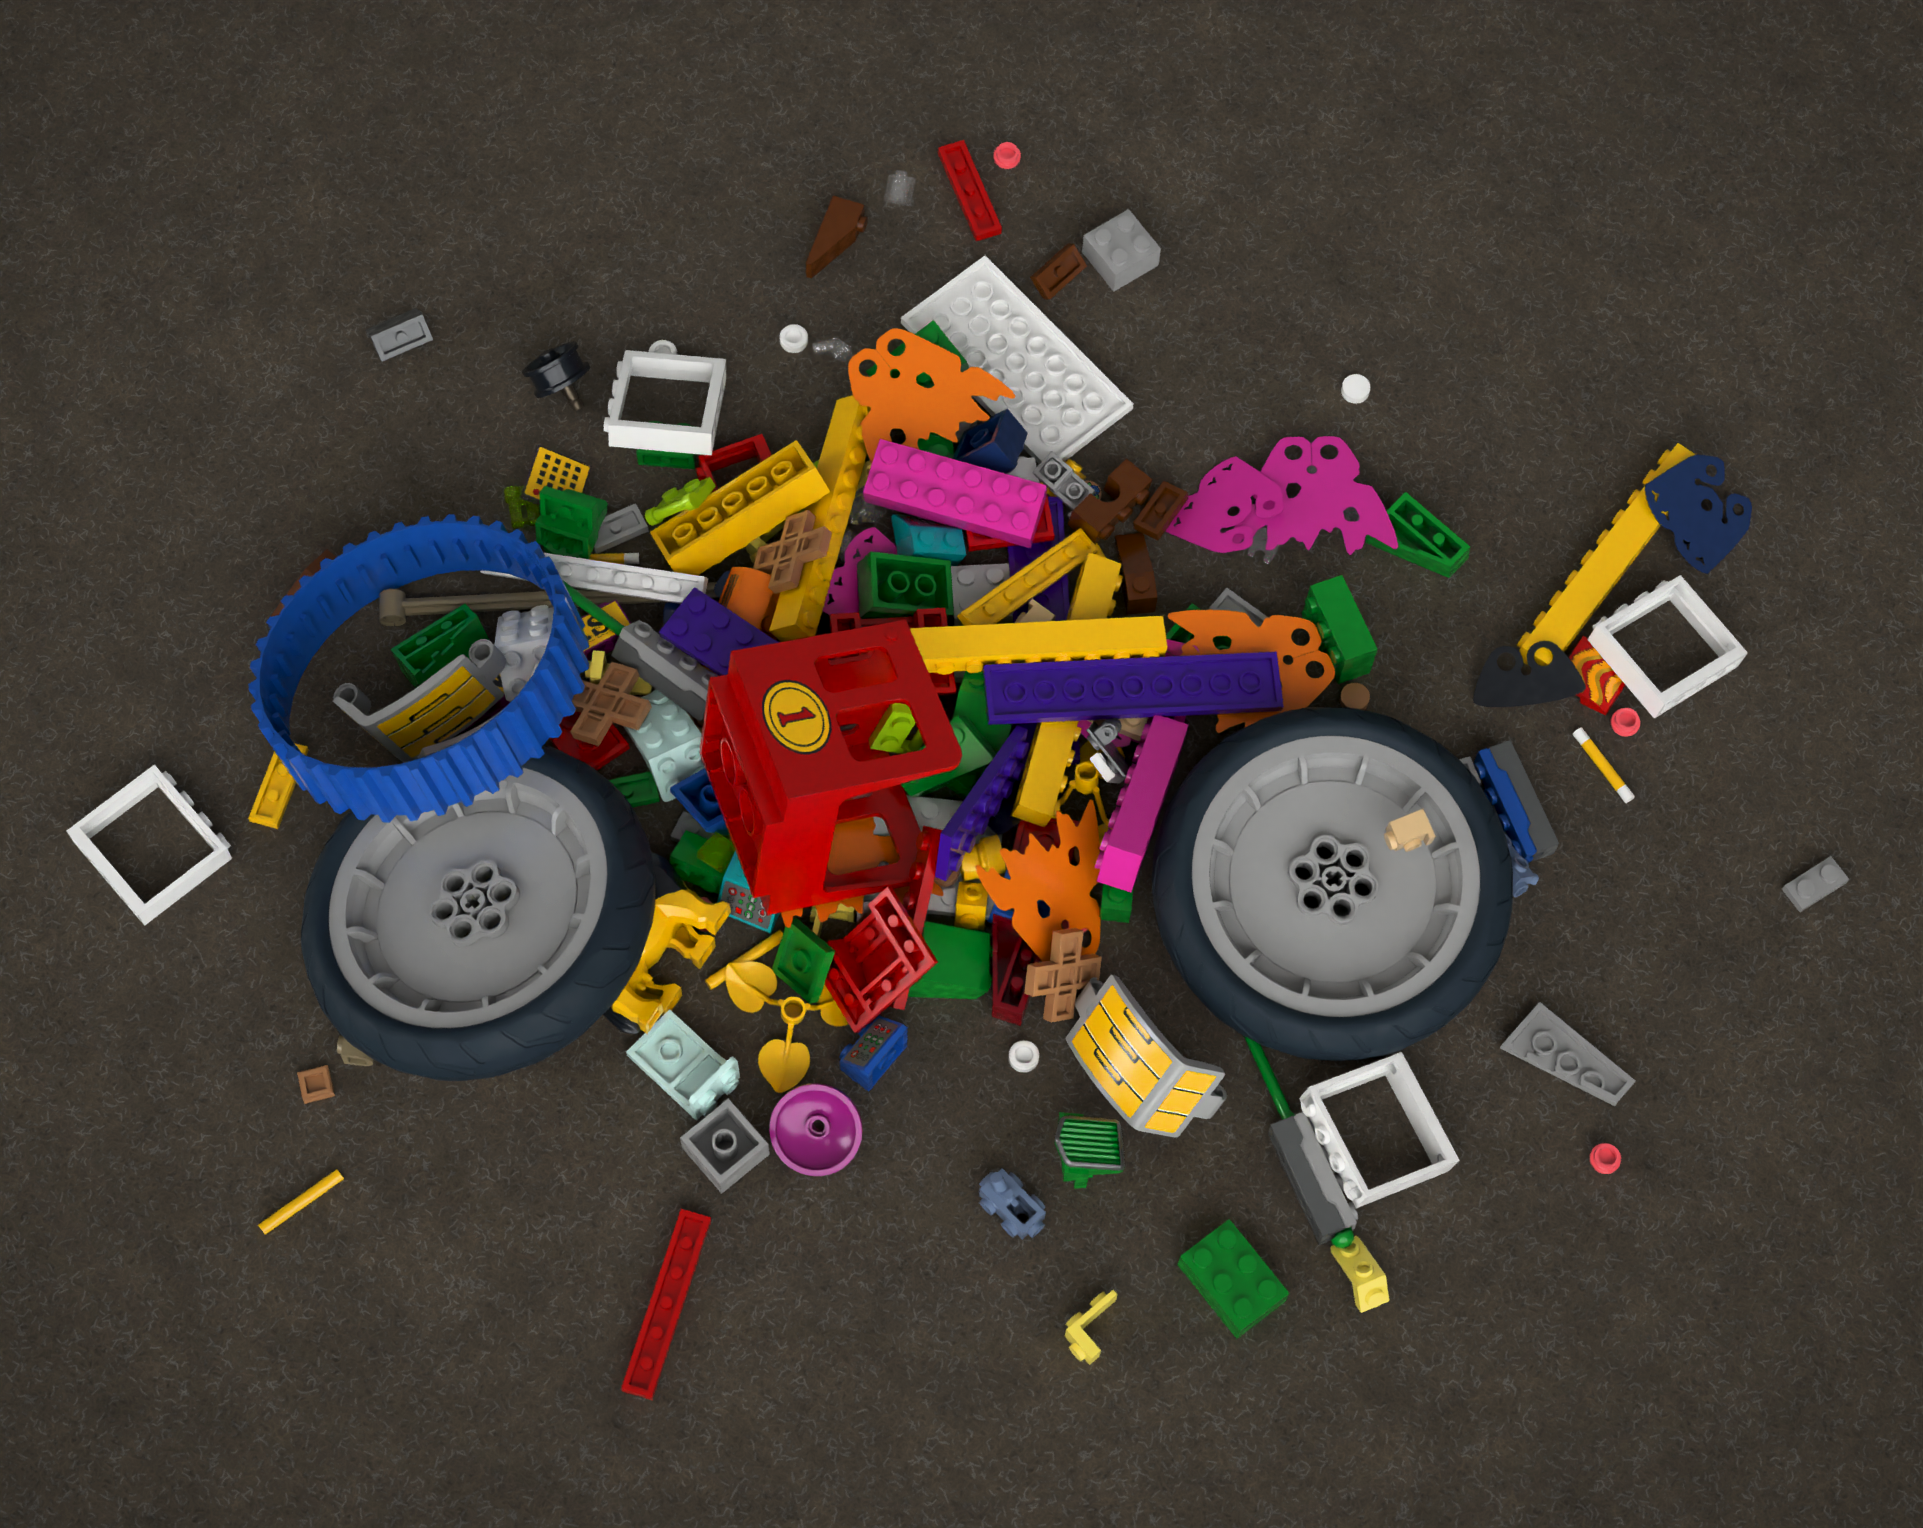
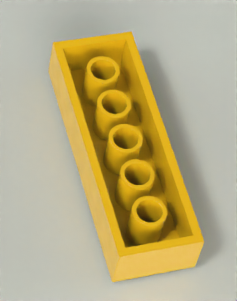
M796 440L711 493L698 508L691 511L687 509L652 530L650 534L674 572L699 576L713 565L721 563L732 553L745 548L756 538L770 532L775 526L785 521L786 517L797 514L810 504L818 502L823 496L830 493V490L815 465Z

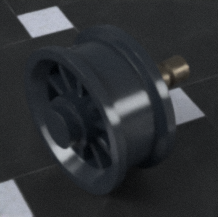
M576 341L568 342L543 352L522 370L523 376L530 377L534 384L536 398L546 397L562 390L574 412L581 409L583 404L571 384L590 369L589 363L583 362L577 353L578 344Z

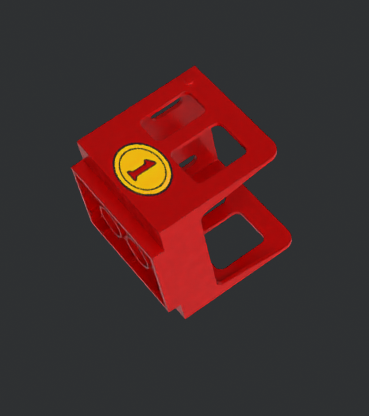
M900 620L734 650L730 653L728 674L709 678L699 753L753 898L761 897L767 915L878 893L889 886L892 889L910 886L909 872L912 863L916 860L918 851L916 841L921 830L906 793L900 784L957 768L961 762L962 750L907 621ZM868 652L864 655L842 658L837 660H828L830 658ZM894 703H904L910 708L925 748L919 751L890 756L889 752L870 749L868 739L888 706ZM848 724H857L854 728L845 731H841L839 727ZM873 792V794L868 797L845 801L846 799ZM869 817L882 818L898 854L899 861L894 864L840 875L831 873L827 865L835 825Z

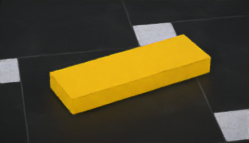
M294 743L301 753L307 756L308 747ZM275 751L248 819L250 822L278 829L296 781Z

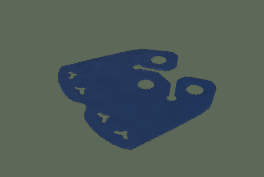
M1694 455L1645 485V494L1656 520L1664 528L1673 531L1675 545L1683 558L1698 571L1708 574L1738 544L1749 529L1752 504L1747 497L1735 493L1730 494L1726 499V518L1728 522L1726 524L1722 523V501L1712 488L1696 485L1695 479L1699 478L1700 481L1715 486L1721 485L1725 479L1724 462L1718 457ZM1709 464L1714 465L1717 469V473L1713 477L1706 473V467ZM1652 491L1659 494L1657 502L1655 501V495L1652 493ZM1703 499L1711 501V510L1705 511L1702 508L1701 502ZM1736 503L1741 504L1744 508V512L1740 516L1736 515L1733 511V506ZM1661 511L1669 512V520H1667L1666 515L1662 514ZM1683 540L1690 542L1689 550H1687V545L1683 543ZM1696 557H1703V562L1705 565H1703L1701 561L1696 560Z

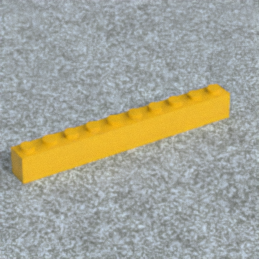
M853 395L836 401L817 466V470L830 493L823 496L818 502L810 504L804 510H809L816 516L812 530L825 526L832 532L826 557L804 563L798 587L780 592L769 632L781 642L812 637L817 632L867 456L860 423L868 415L871 408L861 406Z
M1677 443L1672 451L1667 449L1658 461L1660 467L1656 471L1651 469L1642 483L1646 485L1665 471L1696 454ZM1645 486L1641 491L1636 489L1627 501V504L1630 506L1626 511L1619 510L1611 522L1614 524L1613 528L1610 531L1605 529L1596 541V544L1599 545L1596 550L1592 551L1590 549L1580 562L1583 567L1579 572L1576 570L1571 572L1565 581L1566 589L1563 593L1558 590L1549 602V605L1552 606L1547 613L1542 611L1533 623L1536 627L1530 634L1526 631L1521 637L1517 646L1520 647L1519 652L1525 664L1528 665V650L1532 645L1540 641H1550L1556 644L1563 652L1566 651L1661 525L1656 520L1647 502ZM1652 491V493L1655 495V501L1657 502L1659 494ZM1661 511V513H1662V514H1665V515H1666V518H1667L1669 512H1668V511H1667V512ZM1544 647L1539 648L1534 654L1535 662L1540 666L1549 665L1553 660L1552 651Z
M1090 552L1088 553L1079 571L1066 620L1105 619L1107 616L1111 617L1116 604V600L1112 599L1114 591L1118 592L1123 576L1119 575L1121 563ZM1078 721L1037 723L1011 816L1045 827L1051 818L1056 819V811H1059L1061 802L1057 801L1059 792L1063 793L1068 780V776H1065L1064 772L1066 767L1071 766L1075 751L1071 749L1073 741L1077 742L1082 729L1077 727Z
M1163 616L910 628L928 672H937L942 675L955 671L978 673L983 671L984 665L1165 657L1167 650Z

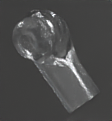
M838 338L812 342L814 356L829 354L841 362H846L852 357L851 347Z

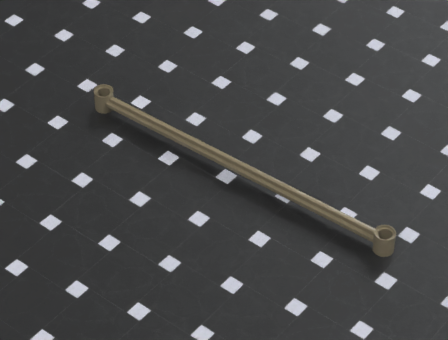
M839 577V581L835 582L834 585H841L842 577ZM717 582L707 583L706 595L712 599H720L714 591ZM387 589L379 594V622L384 626H394V623L395 626H401L405 624L406 616L448 614L463 604H466L473 612L525 610L540 605H547L548 608L553 606L546 591L406 599L405 592L397 589ZM586 589L577 590L597 606L604 602L610 603L615 599L619 605L665 602ZM829 594V599L831 600V603H832V602H834V600H833V598H832V595Z

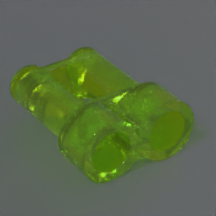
M527 484L504 489L505 502L509 504L511 524L514 529L522 528L524 524L535 526V521L539 517L537 498L525 494ZM520 505H526L527 518H522Z

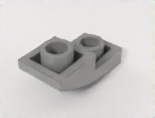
M1052 451L1033 471V474L1044 485H1047V488L1072 511L1090 493L1092 495L1095 494V490L1075 474L1073 469Z

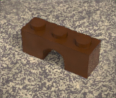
M1126 458L1108 476L1104 491L1114 501L1103 502L1090 493L1072 511L1068 526L1074 531L1081 528L1094 544L1100 539L1107 540L1115 530L1114 526L1119 521L1124 523L1132 514V508L1136 504L1141 506L1149 498L1151 492L1148 490L1153 479Z

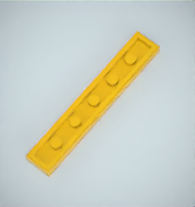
M1079 528L963 610L957 618L964 626L998 624L1082 564L1089 552L1095 554L1099 549L1086 533Z

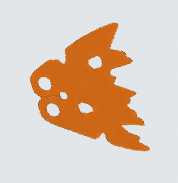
M898 328L891 329L877 339L876 350L865 348L855 354L848 364L853 397L861 406L871 408L868 415L860 423L863 441L871 465L879 439L892 442L890 437L892 429H902L906 440L901 445L919 449L917 445L919 438L928 440L931 432L957 443L956 431L959 430V422L974 423L977 420L987 421L990 419V416L977 405L971 396H984L997 401L1000 395L1014 399L1015 394L1004 383L979 367H970L961 372L959 356L911 332ZM893 339H900L905 343V352L900 356H893L887 350L888 343ZM868 359L873 360L877 365L876 373L870 377L863 376L859 371L860 363ZM891 369L899 370L900 376L892 378L890 376ZM925 372L932 378L934 386L931 388L922 387L916 383V377Z
M1186 610L1169 613L1167 616L1170 620L1194 635L1193 639L1182 646L1183 653L1180 656L1277 652L1284 706L1282 711L1217 714L1219 719L1216 724L1217 733H1221L1245 722V727L1261 719L1285 711L1307 708L1326 689L1335 676V669L1328 654L1318 650L1322 642L1321 636L1315 624L1309 620L1272 615L1269 618H1265L1262 625L1258 627L1245 612ZM1300 628L1306 630L1310 636L1308 644L1304 646L1296 645L1291 638L1294 630ZM1216 636H1228L1232 640L1230 648L1217 649L1213 638ZM1290 655L1293 658V663L1290 665L1283 662L1284 656ZM1311 661L1321 663L1324 667L1323 675L1319 678H1311L1306 673V665Z
M869 817L835 825L827 867L831 873L840 875L878 867L882 861L894 864L899 861V857L890 836L873 834L876 824L874 818ZM934 883L931 893L943 896L944 893L941 887ZM909 886L893 889L902 905L904 895L909 891ZM864 895L815 905L819 921L825 922L830 914H834L837 911L840 903L846 907H853L858 913L862 914ZM803 908L781 912L783 922L787 928L791 927L793 916H802Z
M1092 799L1089 800L1078 827L1075 826L1068 814L1056 811L1060 835L1059 848L1052 844L1047 852L1033 834L1029 833V845L1026 846L1024 855L1017 850L1010 852L1006 848L1000 849V854L1006 864L1010 880L1001 877L993 867L986 872L980 865L975 866L982 885L996 906L1003 911L1014 909L1012 916L1013 928L1042 962L1050 960L1053 931L1063 930L1061 923L1065 919L1069 922L1068 929L1077 928L1081 930L1086 928L1091 933V943L1086 948L1082 947L1081 955L1095 954L1100 944V907L1097 900L1090 896L1091 890L1099 883L1097 879L1100 869L1095 868L1100 852L1098 821ZM1074 846L1079 850V864L1077 866L1070 864L1068 856L1069 850ZM1039 900L1045 901L1050 907V914L1042 919L1038 912L1037 901Z

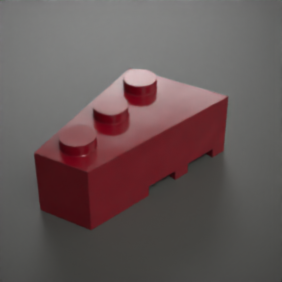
M993 914L992 1017L1021 1026L1031 996L1024 994L1028 964L1042 961L1013 928L1012 920Z

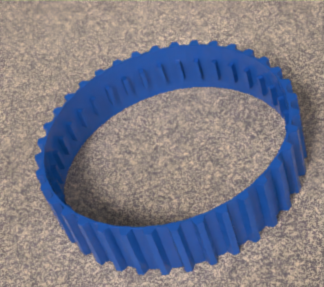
M448 514L443 521L432 522L429 516L421 517L416 525L405 527L403 522L395 523L392 531L381 535L377 531L368 533L367 541L357 546L348 543L343 546V554L334 560L323 559L320 562L321 569L312 577L303 576L299 580L302 587L294 595H285L281 602L284 608L280 614L269 617L266 622L270 628L268 636L258 639L256 643L257 648L261 652L260 658L252 661L250 664V669L257 678L248 684V689L256 700L251 705V709L260 722L258 727L298 786L303 791L308 790L318 804L328 801L335 813L342 814L347 809H351L358 820L364 821L371 814H375L380 817L383 823H390L396 815H406L410 821H417L423 812L434 810L438 816L446 814L448 806L459 802L465 807L472 805L475 795L485 790L494 794L499 791V782L506 779L509 775L517 778L524 773L522 765L530 758L540 759L545 754L542 746L549 738H559L562 730L559 724L563 717L574 714L576 708L572 703L573 696L584 691L585 685L580 677V673L589 669V662L583 652L589 648V641L583 631L585 627L584 621L553 561L549 556L545 557L540 545L536 541L528 543L523 532L518 529L508 533L503 523L497 520L487 526L483 524L480 516H472L467 522L458 521L455 514ZM480 570L510 574L528 580L546 591L554 607L552 631L545 653L534 674L520 693L496 717L468 737L448 748L423 758L402 764L374 768L344 767L321 762L302 754L291 740L289 718L293 697L300 678L312 657L343 622L365 605L379 598L380 592L387 589H396L410 582L437 574Z

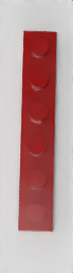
M924 825L916 841V848L918 849L916 860L910 867L909 877L911 882L909 891L905 893L903 898V906L921 935L934 884L940 834L942 832L940 829ZM909 989L889 1006L905 1010Z
M684 1209L680 1210L621 1387L622 1392L653 1400L712 1221L711 1217Z

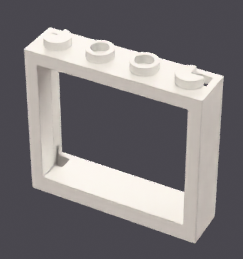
M625 350L623 361H618L617 378L619 379H614L612 396L614 398H609L608 415L610 417H605L604 431L608 432L609 446L712 456L726 385V359ZM640 376L710 383L701 427L621 420L630 377Z
M1681 575L1670 582L1662 581L1656 586L1655 591L1651 593L1648 591L1643 592L1634 600L1633 604L1629 606L1627 603L1623 604L1613 613V616L1609 618L1603 616L1598 623L1592 626L1594 630L1587 639L1654 719L1734 670L1748 654ZM1670 600L1719 658L1661 693L1612 634Z
M155 765L67 830L75 845L144 926L232 859L228 851L231 845L222 833L219 832L217 835L213 833L210 829L213 824L202 811L197 814L192 808L195 804L185 791L179 793L173 787L177 784L173 777L167 771L161 773ZM159 787L213 849V852L144 904L91 842L90 838Z
M1402 1052L1310 1086L1299 1098L1304 1115L1309 1117L1315 1129V1136L1318 1142L1327 1151L1329 1163L1332 1169L1341 1177L1345 1195L1349 1200H1352L1355 1208L1444 1174L1460 1161ZM1386 1076L1432 1165L1368 1190L1322 1099Z

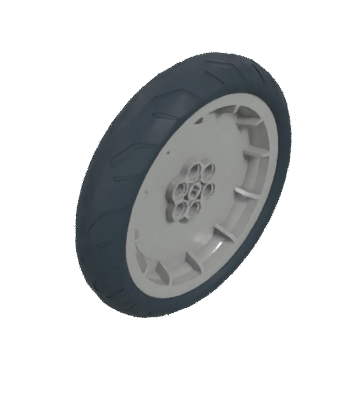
M1307 707L1285 711L1261 719L1231 734L1206 754L1188 773L1172 797L1157 835L1153 854L1152 894L1161 938L1176 969L1191 991L1220 1021L1263 1046L1300 1058L1330 1061L1359 1060L1394 1053L1427 1038L1448 1024L1475 998L1497 964L1507 936L1512 912L1513 869L1507 839L1494 807L1474 775L1440 743L1406 723L1380 713L1355 708ZM1424 809L1436 836L1433 842L1425 846L1424 841H1421L1422 845L1408 852H1405L1404 848L1398 851L1390 850L1384 838L1388 823ZM1325 847L1330 850L1332 857L1323 859L1318 856L1316 849ZM1349 855L1357 856L1361 861V865L1359 867L1350 866L1346 861V857ZM1297 868H1305L1310 872L1311 877L1307 880H1302L1297 877L1295 870ZM1335 877L1338 880L1337 884L1329 886L1327 884L1328 879L1331 880ZM1357 884L1366 885L1369 889V895L1361 896L1357 894L1354 886ZM1308 896L1317 899L1319 907L1315 909L1308 908L1304 904L1303 899ZM1344 905L1348 910V915L1345 917L1337 916L1333 906Z
M543 745L542 749L545 754L540 759L530 758L523 764L522 769L524 773L518 778L509 775L506 779L499 782V791L492 794L485 790L475 795L473 804L467 807L459 802L448 806L446 814L438 816L434 810L423 812L417 821H410L406 815H396L390 823H383L380 817L375 814H371L364 821L358 820L352 810L344 816L322 849L307 886L301 926V946L307 976L320 1008L338 1032L352 1046L372 1059L407 1074L441 1081L492 1078L536 1064L566 1047L584 1034L613 1005L639 964L652 926L655 910V874L650 844L637 814L622 793L597 770L556 748Z

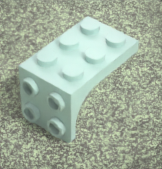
M656 689L652 693L641 697L649 700L652 708L640 729L635 730L623 727L642 754L656 783L660 797L664 802H668L676 798L670 792V787L705 768L699 753L702 734L684 709Z
M670 1009L654 1024L648 1034L645 1033L626 1051L627 1056L696 1121L702 1115L706 1117L718 1104L716 1101L724 1093L726 1095L730 1094L739 1084L738 1061L733 1056L728 1060L721 1057Z

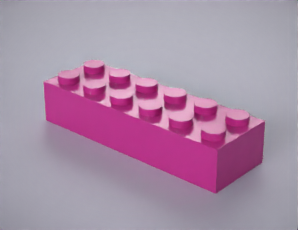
M879 439L863 495L865 502L972 531L991 538L1001 539L1031 549L1047 497V485Z
M1161 715L1154 716L1151 725L1145 723L1140 738L1144 743L1140 742L1137 745L1132 762L1137 764L1132 763V766L1128 769L1124 781L1128 785H1124L1121 788L1116 805L1121 807H1116L1113 810L1108 824V831L1105 832L1100 846V850L1103 851L1099 852L1095 868L1100 869L1097 882L1132 893L1177 767L1189 724Z

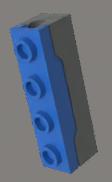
M1511 740L1489 747V749L1486 748L1478 751L1473 764L1479 778L1482 779L1485 785L1484 793L1491 804L1494 805L1502 828L1506 831L1514 849L1528 863L1554 854L1559 842Z

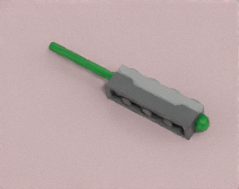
M562 580L577 606L619 636L612 652V657L625 666L637 669L640 678L700 722L704 720L709 678L718 676L717 674L708 671L697 660L660 637L647 623L638 620L628 626L622 625Z
M1244 1036L1282 1119L1270 1124L1268 1136L1317 1242L1321 1245L1331 1241L1338 1248H1347L1354 1240L1353 1231L1357 1223L1356 1220H1358V1214L1353 1203H1347L1343 1194V1181L1338 1174L1334 1175L1330 1167L1329 1155L1324 1147L1321 1148L1311 1121L1308 1120L1303 1112L1296 1115L1291 1112L1261 1044Z

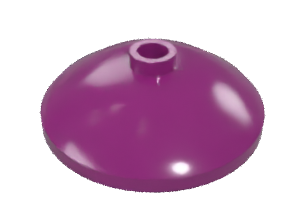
M809 1083L790 1090L780 1099L773 1110L769 1132L776 1154L788 1167L804 1175L825 1176L841 1170L854 1158L862 1141L863 1126L856 1105L844 1092L827 1084ZM814 1121H822L825 1126L824 1129H817Z

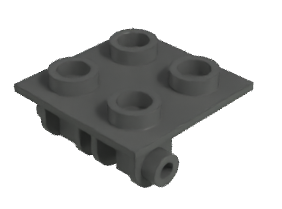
M1117 718L1106 719L1100 725L1093 721L1087 729V732L1090 734L1087 736L1088 741L1097 751L1101 749L1108 757L1106 763L1114 774L1120 773L1123 778L1126 777L1130 765L1111 742L1121 730L1120 720Z

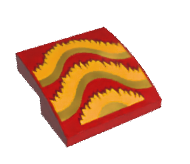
M1583 636L1568 657L1586 685V689L1576 696L1580 697L1581 704L1606 715L1626 685L1587 640L1588 638Z

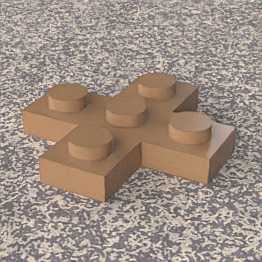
M809 510L786 517L781 540L758 548L753 569L771 574L768 588L775 594L798 587L803 564L826 557L832 532L825 526L812 530L816 516Z
M611 662L598 685L582 680L585 685L584 691L574 695L572 700L576 708L575 711L581 713L570 731L574 739L599 746L612 723L635 730L640 729L652 706L649 700L630 695L640 676L637 669Z
M1070 928L1053 931L1050 960L1031 963L1027 966L1024 994L1032 997L1046 995L1043 1019L1049 1022L1073 1019L1077 989H1083L1093 977H1096L1099 981L1102 957L1096 954L1081 955L1084 931L1080 929Z

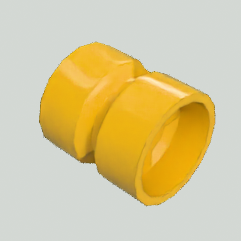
M997 834L980 838L979 843H975L972 851L964 854L960 866V873L964 882L979 879L975 868L976 865H980L986 872L991 867L999 874L1006 872L1005 862L1000 854L1002 846Z

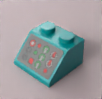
M893 514L891 516L898 555L950 560L951 566H957L967 555L962 529L913 515Z
M735 850L724 874L717 903L721 901L730 903L731 913L728 917L771 934L780 913L767 915L761 897L753 898Z

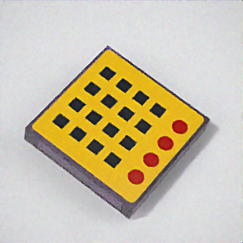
M538 445L520 498L540 506L539 492L544 486L560 491L571 489L583 493L592 466Z

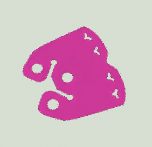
M1238 457L1229 458L1215 466L1203 477L1199 484L1198 492L1188 496L1189 499L1168 526L1166 532L1214 552L1227 553L1247 549L1253 544V530L1251 527L1242 526L1228 530L1225 533H1221L1220 529L1232 527L1243 522L1252 512V495L1258 496L1255 506L1257 517L1265 519L1281 514L1285 506L1282 490L1274 481ZM1230 464H1232L1231 470H1223L1224 468H1227ZM1213 477H1215L1216 483L1208 485L1210 482H1212ZM1272 500L1276 503L1275 507L1271 510L1263 508L1266 501ZM1193 502L1192 509L1184 510V508L1189 507V504ZM1231 507H1239L1240 512L1237 515H1228V510ZM1179 517L1181 524L1173 526L1175 523H1177L1176 519ZM1236 534H1243L1245 537L1243 542L1239 544L1233 543L1232 538Z
M876 527L862 531L847 546L844 555L845 565L834 569L823 607V612L826 614L859 612L857 563L870 551L898 555L897 547ZM872 535V536H873V538H872V542H873V543H869V542H866V543H865L864 540L870 539V536ZM856 549H859L861 557L854 559L853 556L857 553ZM839 577H842V585H834L835 582L839 581ZM829 594H831L834 602L828 605L827 602L830 600Z

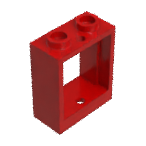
M763 434L712 451V456H698L699 467L696 468V473L699 481L711 477L716 485L711 472L752 457H756L759 464L772 456ZM717 485L711 493L718 489Z

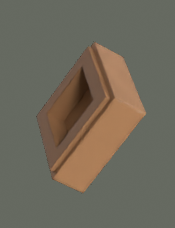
M328 1065L297 1072L304 1104L335 1096Z

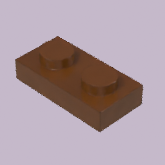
M1068 243L1030 278L1042 298L1050 300L1084 270L1087 265L1076 246Z
M1163 481L1133 522L1134 529L1159 540L1189 499L1188 492Z

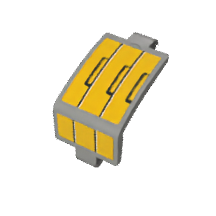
M480 639L470 647L469 658L464 654L458 656L417 688L370 716L366 715L370 711L371 701L354 684L345 683L340 685L334 692L333 702L402 762H409L419 757L422 748L450 740L462 732L504 696V693L493 681L503 671L506 665V658L491 641Z
M1110 975L1104 984L1098 981L1096 977L1089 980L1075 1000V1007L1080 1018L1066 1036V1041L1085 1072L1116 1111L1131 1127L1138 1131L1175 1138L1180 1136L1193 1117L1212 1118L1227 1098L1225 1089L1219 1084L1225 1076L1224 1070L1221 1067L1206 1062L1184 1058L1159 1031L1118 976Z

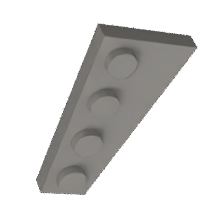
M1541 1002L1535 1006L1500 1047V1049L1613 1106L1620 1101L1636 1082Z

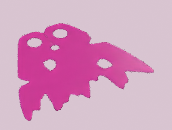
M1321 436L1312 443L1304 437H1285L1281 439L1271 451L1261 473L1281 488L1285 505L1284 510L1281 514L1264 519L1256 516V504H1252V512L1241 524L1234 527L1235 529L1249 526L1253 530L1254 537L1257 530L1267 525L1266 550H1272L1277 545L1285 544L1291 537H1294L1298 542H1303L1306 549L1310 550L1321 529L1331 533L1335 527L1341 530L1349 555L1356 549L1363 547L1366 535L1374 537L1393 549L1398 548L1395 530L1381 499L1372 486L1353 481L1360 473L1359 462L1348 445L1341 438L1335 436ZM1290 445H1296L1302 449L1303 453L1299 459L1290 460L1284 454L1285 449ZM1325 445H1333L1338 449V455L1334 459H1325L1321 456L1320 449ZM1315 466L1317 471L1310 474L1307 472V467ZM1289 483H1298L1301 487L1298 495L1294 498H1288L1286 487ZM1272 500L1266 501L1263 508L1271 510L1275 507L1276 503ZM1348 507H1354L1359 514V520L1357 522L1345 520L1343 511ZM1236 534L1232 541L1235 544H1239L1245 537L1243 534Z

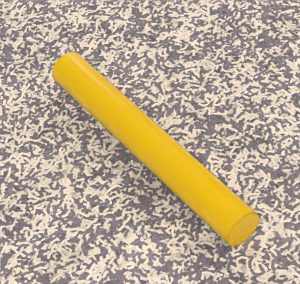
M779 929L731 963L754 962L780 944L783 932ZM727 965L705 979L706 984L711 990L726 981Z
M336 1169L262 1221L258 1226L266 1235L344 1178Z

